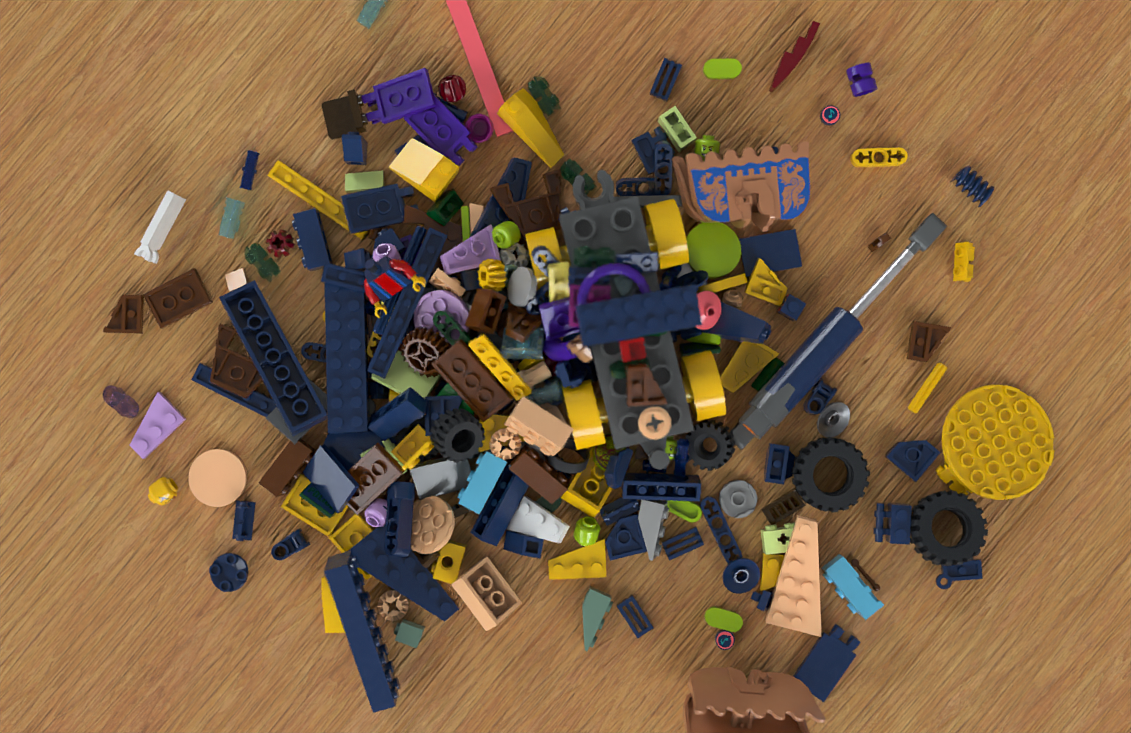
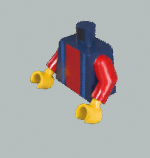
M384 256L377 262L374 259H369L365 263V293L371 304L375 305V315L380 318L379 309L384 310L385 314H387V307L384 304H380V300L385 302L413 281V288L418 292L421 288L417 283H421L424 287L426 285L425 278L417 277L415 270L405 260L391 259Z

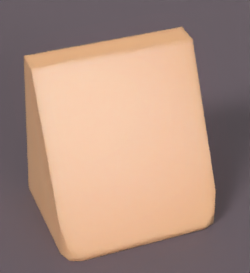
M244 268L225 275L229 292L249 283Z

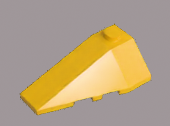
M524 88L513 94L500 107L497 114L550 168L564 156L540 106Z

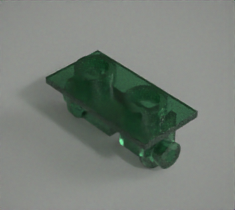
M534 76V80L528 83V90L535 100L540 96L543 98L537 103L543 113L550 116L554 113L553 110L561 109L560 101L549 90L550 86L545 78Z
M571 159L564 162L559 169L561 170L562 177L572 185L576 176L583 171L576 161ZM585 173L583 175L585 180L584 192L588 195L590 191L596 188V185L594 184L595 181Z
M253 243L250 249L247 246L245 248V259L249 264L255 265L263 279L266 278L271 282L272 276H277L281 272L279 270L280 267L271 257L264 261L268 254L260 244Z
M580 246L578 249L574 248V256H576L574 257V265H578V267L592 268V261H596V268L615 263V259H611L615 258V250H611L609 247L591 249L588 246Z

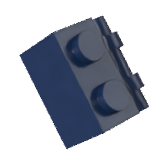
M877 503L876 510H874L876 527L873 528L875 542H883V535H886V541L890 544L910 545L912 506L909 504L888 503V511H884V503ZM884 517H887V528H883Z

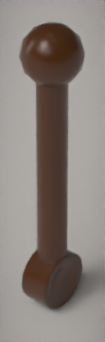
M852 559L851 565L857 567L873 586L874 591H879L880 585L875 584L859 565L857 559Z

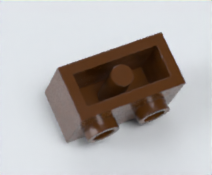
M477 289L465 326L479 333L494 334L506 297L494 290Z

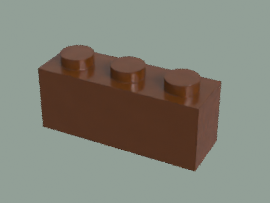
M302 439L295 445L290 441L259 481V484L276 497L282 494L286 495L291 488L289 484L293 479L297 480L302 474V467L305 463L308 465L314 456L315 449Z
M524 445L519 453L510 459L509 469L551 504L568 490L567 477L562 472L556 471L547 460H543L535 449H530L527 445Z

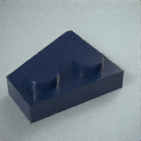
M460 396L425 397L427 400L425 409L426 436L432 434L431 427L435 426L434 421L440 418V414H446V410L449 409L453 411V408L459 409L463 401Z

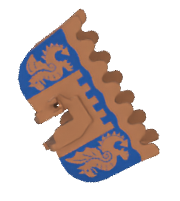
M807 141L800 142L796 152L792 151L791 145L785 143L779 147L778 154H775L771 146L766 145L762 147L759 156H757L754 149L747 147L743 150L741 158H739L736 151L731 149L724 152L722 160L720 155L713 151L707 152L704 162L700 155L694 153L687 154V165L680 156L672 158L682 205L687 214L698 222H730L735 227L743 228L752 220L760 228L761 232L768 231V227L772 225L774 220L793 219L799 216L809 201V142Z

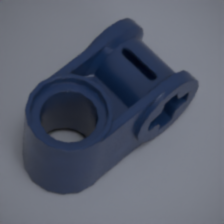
M820 378L803 404L804 411L810 415L820 414L835 395L837 388H832L824 382V379ZM812 401H815L818 405L816 411H812L810 408Z
M299 528L275 544L271 550L272 557L276 560H284L309 546L310 542L305 540L301 533L302 529ZM279 546H283L286 549L284 556L278 554L277 549Z

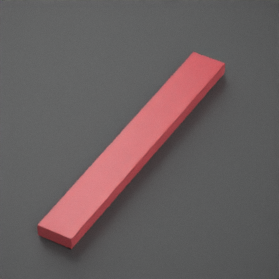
M446 0L497 138L514 132L497 114L500 107L504 104V100L467 1Z

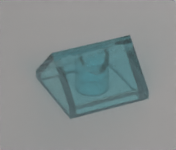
M504 328L501 347L502 356L505 359H543L544 329L537 328L524 343H521L507 336L506 328Z

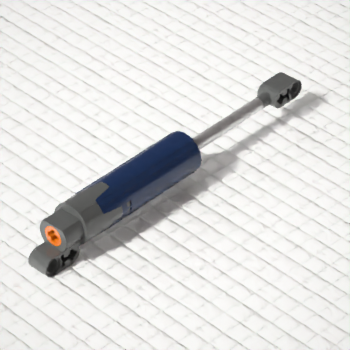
M931 213L910 235L908 240L911 243L849 311L842 307H835L749 402L750 408L729 432L733 433L732 440H735V445L740 450L754 436L761 439L772 426L776 428L863 332V326L857 318L919 250L921 252L925 251L947 227L934 213Z

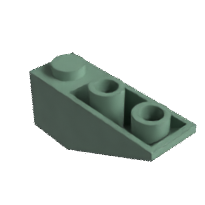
M592 586L589 587L582 602L585 651H588L589 647L593 648L597 639L595 636L597 629H602L605 622L603 616L605 612L609 613L613 604L611 595Z

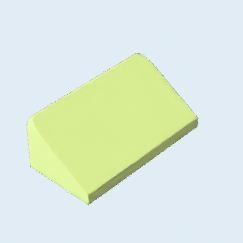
M383 170L345 174V191L347 193L385 186Z

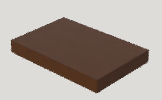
M195 268L143 294L160 329L213 303Z

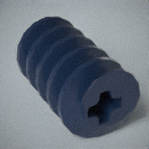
M968 165L962 168L950 182L957 180L955 187L963 185L961 192L968 190L967 197L974 195L972 202L974 203L979 200L978 207H981L991 197L994 187L990 186L987 188L988 181L981 183L983 177H976L977 171L970 172L971 166Z

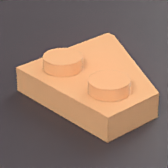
M437 269L429 280V283L438 290H447L458 296H462L466 290L460 286L461 282L454 277L450 278L440 269Z

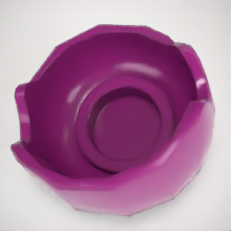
M477 113L470 116L466 121L465 126L471 132L468 138L473 142L482 143L491 138L494 126L488 116Z

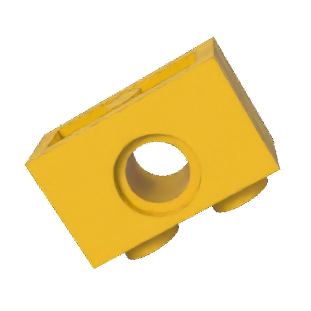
M449 540L444 547L438 550L440 556L437 562H433L431 572L434 573L433 579L450 584L456 581L467 545ZM446 556L451 557L453 564L450 566L445 565L443 558Z

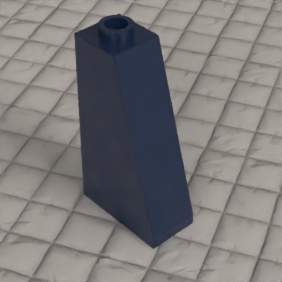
M721 302L719 320L713 327L701 330V332L718 335L721 339L763 344L771 334V326L764 320Z

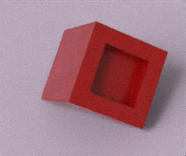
M644 337L619 342L622 362L646 358Z

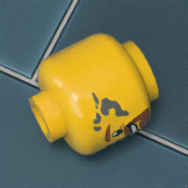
M161 477L149 486L148 498L153 504L157 503L163 506L176 498L177 491L179 490L178 486L172 478Z

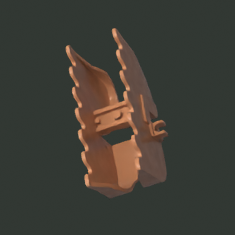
M710 667L697 670L689 677L688 687L691 693L686 696L683 705L686 733H810L805 721L806 715L811 716L814 721L819 723L826 721L809 688L802 681L791 675L761 672V670L752 669L746 681L745 674L733 667Z

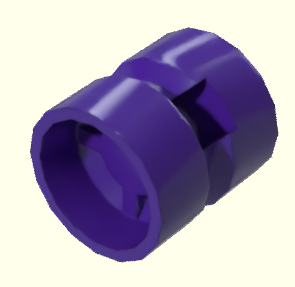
M870 62L858 64L846 70L848 80L853 83L850 86L853 97L866 95L878 89L875 78L871 77L873 70Z

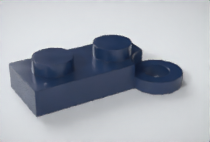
M972 559L959 565H941L942 574L937 576L935 582L939 588L948 589L952 581L983 579L981 559ZM942 578L947 579L945 585H942L940 582Z

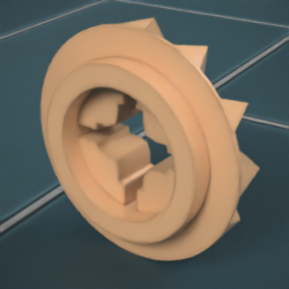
M649 407L641 413L638 427L647 438L660 439L669 432L671 419L664 409ZM652 414L656 420H663V422L657 425V432L653 426H646V424L652 421Z
M508 429L496 431L490 439V449L495 457L503 460L512 459L520 451L521 440L519 435L511 433ZM511 438L509 441L511 449L506 447L501 451L502 444L500 441L506 442Z
M396 590L385 592L378 601L379 614L385 620L392 622L400 620L408 611L407 598ZM397 599L396 607H398V609H393L389 613L388 611L390 606L388 605V602L392 603Z

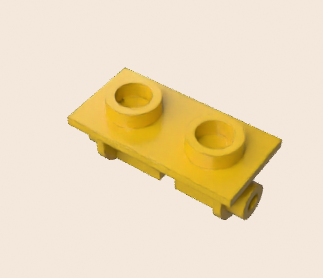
M955 243L953 281L971 282L974 265L969 264V261H974L975 247H973V243Z
M944 460V467L940 465L935 470L937 475L946 484L951 480L954 481L949 485L952 491L967 495L969 490L957 481L951 473L946 460Z

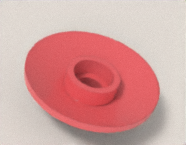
M702 291L697 294L702 325L694 327L707 330L713 327L719 320L721 302L715 293Z

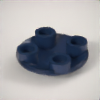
M226 553L214 560L209 568V573L213 584L223 592H232L240 589L245 584L248 578V566L241 556L234 553Z

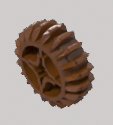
M426 326L418 327L410 331L403 339V344L400 347L403 350L401 355L405 356L404 362L409 363L408 368L412 367L414 373L418 371L420 376L426 375L427 378L431 376L435 378L440 375L431 363L449 349L450 343L445 342V337L439 335L440 331L435 333L433 328L428 330Z

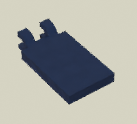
M398 184L342 195L340 198L350 235L404 223L405 203L403 198L413 196V187L409 186L399 189ZM417 204L411 206L413 208L418 209Z
M837 624L833 626L829 634L825 632L821 634L822 637H819L793 675V677L802 681L809 688L811 694L822 702H825L856 657V654L852 651L860 644V641L853 635H850L846 644L839 640L844 630Z

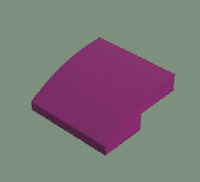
M570 284L569 327H579L575 306L577 305L579 288L582 284ZM592 285L588 294L587 304L610 300L611 285Z

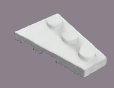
M523 496L506 529L561 543L570 526L528 496Z

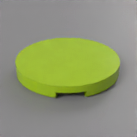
M701 223L695 226L686 237L690 268L697 272L699 270L706 271L709 275L708 278L715 279L729 274L740 260V241L735 232L723 223Z

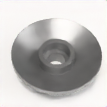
M833 402L827 405L817 420L819 433L829 438L843 432L850 420L848 406L842 402Z

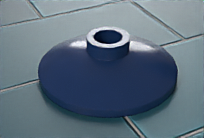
M703 270L686 273L677 278L672 283L671 288L696 284V290L698 291V287L708 280L709 275Z
M739 558L726 566L722 580L730 592L736 594L746 593L757 585L760 579V570L751 559Z

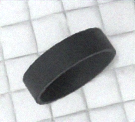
M568 438L562 448H568L577 452L583 457V462L570 463L559 459L555 455H546V459L552 467L565 473L582 472L585 470L590 457L587 448L577 450L575 440L572 438Z

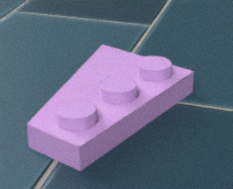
M157 392L130 443L131 448L142 459H145L186 418L161 392Z

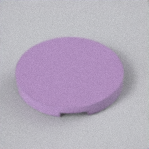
M435 290L420 298L414 311L415 328L426 326L428 330L433 328L435 333L439 332L433 323V316L438 311H448L468 333L469 327L465 326L469 310L458 295L447 290ZM440 316L441 320L439 322L446 323V316ZM457 329L451 331V337L454 340L460 337V332Z

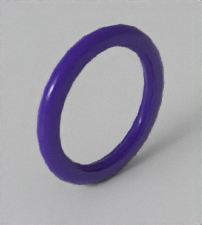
M619 263L606 264L593 270L584 279L579 288L577 305L587 304L588 294L592 285L601 277L609 274H621L631 278L638 285L642 294L651 292V289L646 279L634 268Z

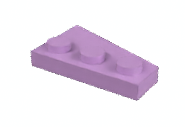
M491 224L440 256L445 274L449 275L479 268V264L486 259L501 260L497 244L493 240Z

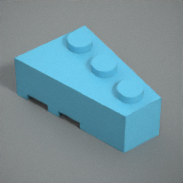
M488 451L485 454H480L476 461L478 464L476 471L472 470L467 478V481H469L467 488H462L457 497L460 499L459 504L478 514L481 513L507 464L506 461L495 457V455Z
M838 554L822 567V570L825 572L823 574L824 578L829 584L834 583L837 587L835 592L841 599L845 597L849 602L847 607L853 614L857 612L866 620L884 606L881 601L877 600L871 592L872 590L869 586H866L844 556Z

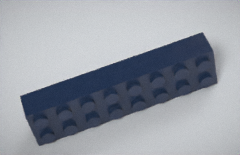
M254 280L220 296L222 306L292 437L328 419L325 409L256 281Z
M324 283L328 433L370 432V429L367 428L370 417L367 371L366 293Z
M350 550L329 556L324 573L373 713L396 707L400 683L398 678H394V665L392 661L388 660L387 655L389 652L386 643L383 644L381 639L383 637L381 627L376 625L375 620H377L375 610L370 607L371 598L369 592L364 590V577L362 574H359L357 569L359 567L358 559L356 556H353Z

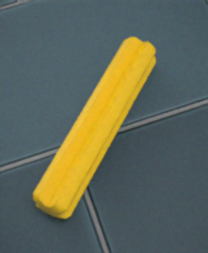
M936 364L909 404L908 409L911 412L918 413L947 370L944 364Z

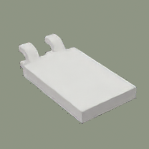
M167 190L141 240V246L134 253L135 255L142 256L145 260L157 264L159 260L157 250H160L186 199Z

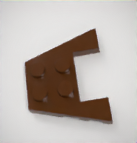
M561 170L542 175L548 194L513 202L508 183L490 188V191L509 220L518 226L523 240L526 239L525 234L552 227H554L555 231L560 229L559 194L561 193Z
M405 205L404 224H423L426 229L424 239L429 228L448 235L431 273H435L437 269L443 271L440 256L462 243V226L450 221L443 226L430 218L426 212Z
M220 323L210 382L247 399L263 383V380L250 358L228 349L237 332Z

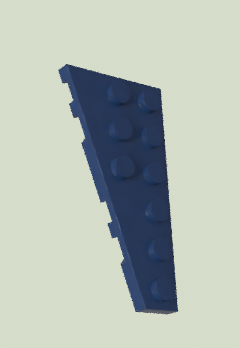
M515 157L511 158L498 185L508 183L513 202L525 200L532 162ZM493 194L470 237L490 224L492 228H495L505 221H510Z
M386 524L382 527H377L350 549L353 556H356L358 559L359 568L444 622L459 610L437 580L433 579V575L429 570L422 566L412 550H410L409 555L406 557L386 554L384 549Z

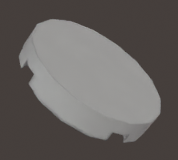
M517 268L509 279L508 298L515 306H527L529 299L532 300L535 296L537 279L536 276H533L534 271L530 268Z
M743 480L729 481L722 487L719 493L720 507L727 515L734 518H743L750 515L754 511L758 499L752 485Z

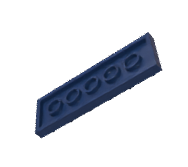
M696 284L575 306L582 347L702 325Z

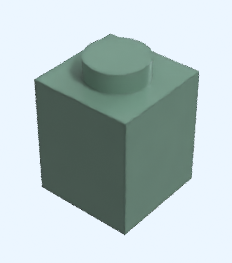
M403 619L401 624L397 623L394 634L397 636L395 641L417 648L425 626Z

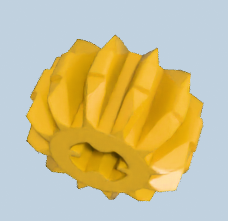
M486 259L479 264V270L477 271L479 277L477 279H479V286L482 289L498 292L505 287L507 272H505V265L502 264L501 260Z

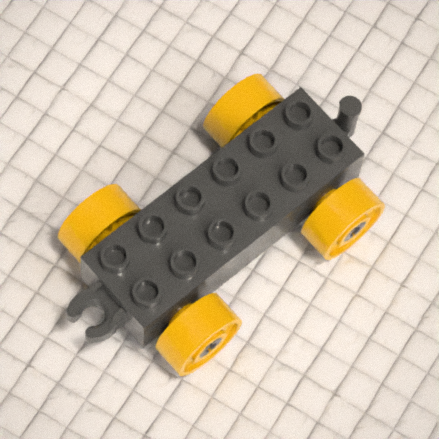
M599 170L597 173V180L603 190L602 194L597 198H590L585 194L584 177L581 175L576 176L573 183V196L580 210L560 215L565 245L558 246L554 227L525 234L538 289L546 284L549 279L533 261L531 253L537 246L547 247L560 262H568L569 267L598 268L606 264H615L616 254L650 253L651 251L657 252V267L659 270L689 263L686 235L676 201L669 199L644 205L645 226L638 196L615 201L613 196L614 183L607 172ZM538 255V257H541L544 260V262L547 261L545 255ZM656 272L640 273L649 284L651 292L660 291ZM610 274V299L642 294L638 285L631 278L621 274ZM549 290L545 293L546 297H549ZM670 331L659 336H641L626 339L631 340L644 337L646 358L622 362L620 341L591 345L590 349L602 397L595 398L590 379L584 380L580 386L570 388V386L564 388L562 386L571 428L574 429L572 432L577 450L606 444L602 423L608 422L615 449L640 444L648 455L651 465L656 469H663L667 467L670 461L668 453H665L667 437L694 430L688 403H690L696 421L726 415L722 383L715 359L710 350L681 357L683 374L681 378ZM647 364L667 404L628 407L627 365ZM649 407H660L670 416V430L660 439L647 438L638 427L641 413ZM652 414V421L646 424V426H653L657 432V425L663 422V420H656Z

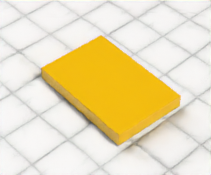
M301 474L281 505V508L330 537L349 506L346 505L342 512L336 513L333 517H327L300 497V493L311 483L305 475Z
M355 513L329 539L343 553L350 550L374 529L360 514L357 515ZM357 568L366 580L372 576L363 569Z

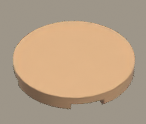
M223 449L209 450L199 455L192 463L188 476L189 486L193 495L200 502L213 507L226 506L236 501L243 494L247 482V470L243 461L233 452Z
M431 496L422 500L418 499L413 503L412 550L421 554H431L440 550L449 541L454 530L455 517L451 506L445 500Z

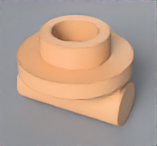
M728 290L724 292L722 302L730 306L741 307L742 294L737 290Z

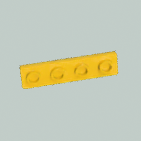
M485 335L470 341L469 347L515 400H520L523 396L526 397L531 394V388Z

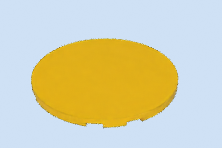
M991 384L967 392L954 403L943 425L942 449L951 473L966 489L983 498L1009 500L1031 492L1046 477L1045 474L1049 466L1052 465L1054 458V433L1047 414L1034 398L1012 386Z

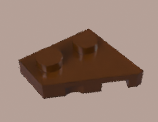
M509 302L506 335L524 343L542 324L541 316L530 315L525 308L515 306Z
M647 364L627 365L628 407L667 404Z

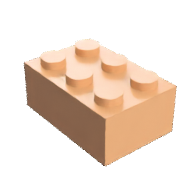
M524 396L504 423L511 433L520 434L524 437L525 442L530 445L535 444L542 453L548 456H554L558 453L574 430Z
M488 557L476 563L451 584L486 631L497 626L522 604Z

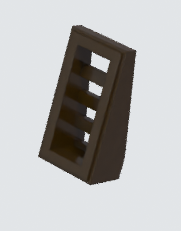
M791 489L761 510L770 524L774 525L806 505L797 491ZM791 496L797 503L796 505H793V503L789 499ZM783 501L787 502L790 509H786V507L783 504ZM779 504L784 513L780 514L776 505ZM771 508L777 515L775 519L769 511Z

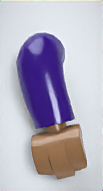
M580 335L569 342H563V337L549 341L545 340L543 345L547 357L554 361H566L576 357L580 358L583 362H588L592 359L591 351L587 348L588 346L582 347Z

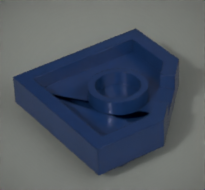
M927 440L897 442L885 457L914 482H917L941 452Z
M638 513L620 517L606 538L605 543L610 561L647 552L638 520Z

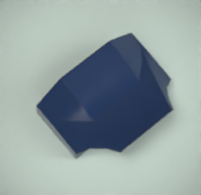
M769 443L764 468L765 482L784 484L786 479L792 477L793 473L791 472L792 467H794L795 455L789 450L790 446Z
M624 449L610 457L604 473L609 487L613 489L621 487L633 450Z

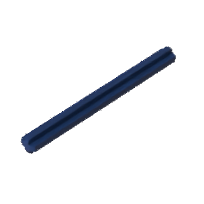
M421 226L416 227L403 257V260L410 266L414 262L426 233V229ZM401 290L384 302V305L387 307V314L381 309L380 318L377 319L373 332L379 335L384 333Z

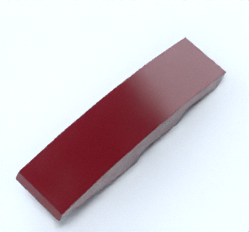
M813 21L809 26L806 37L799 36L792 52H784L769 92H773L785 81L798 65L812 43L820 23Z

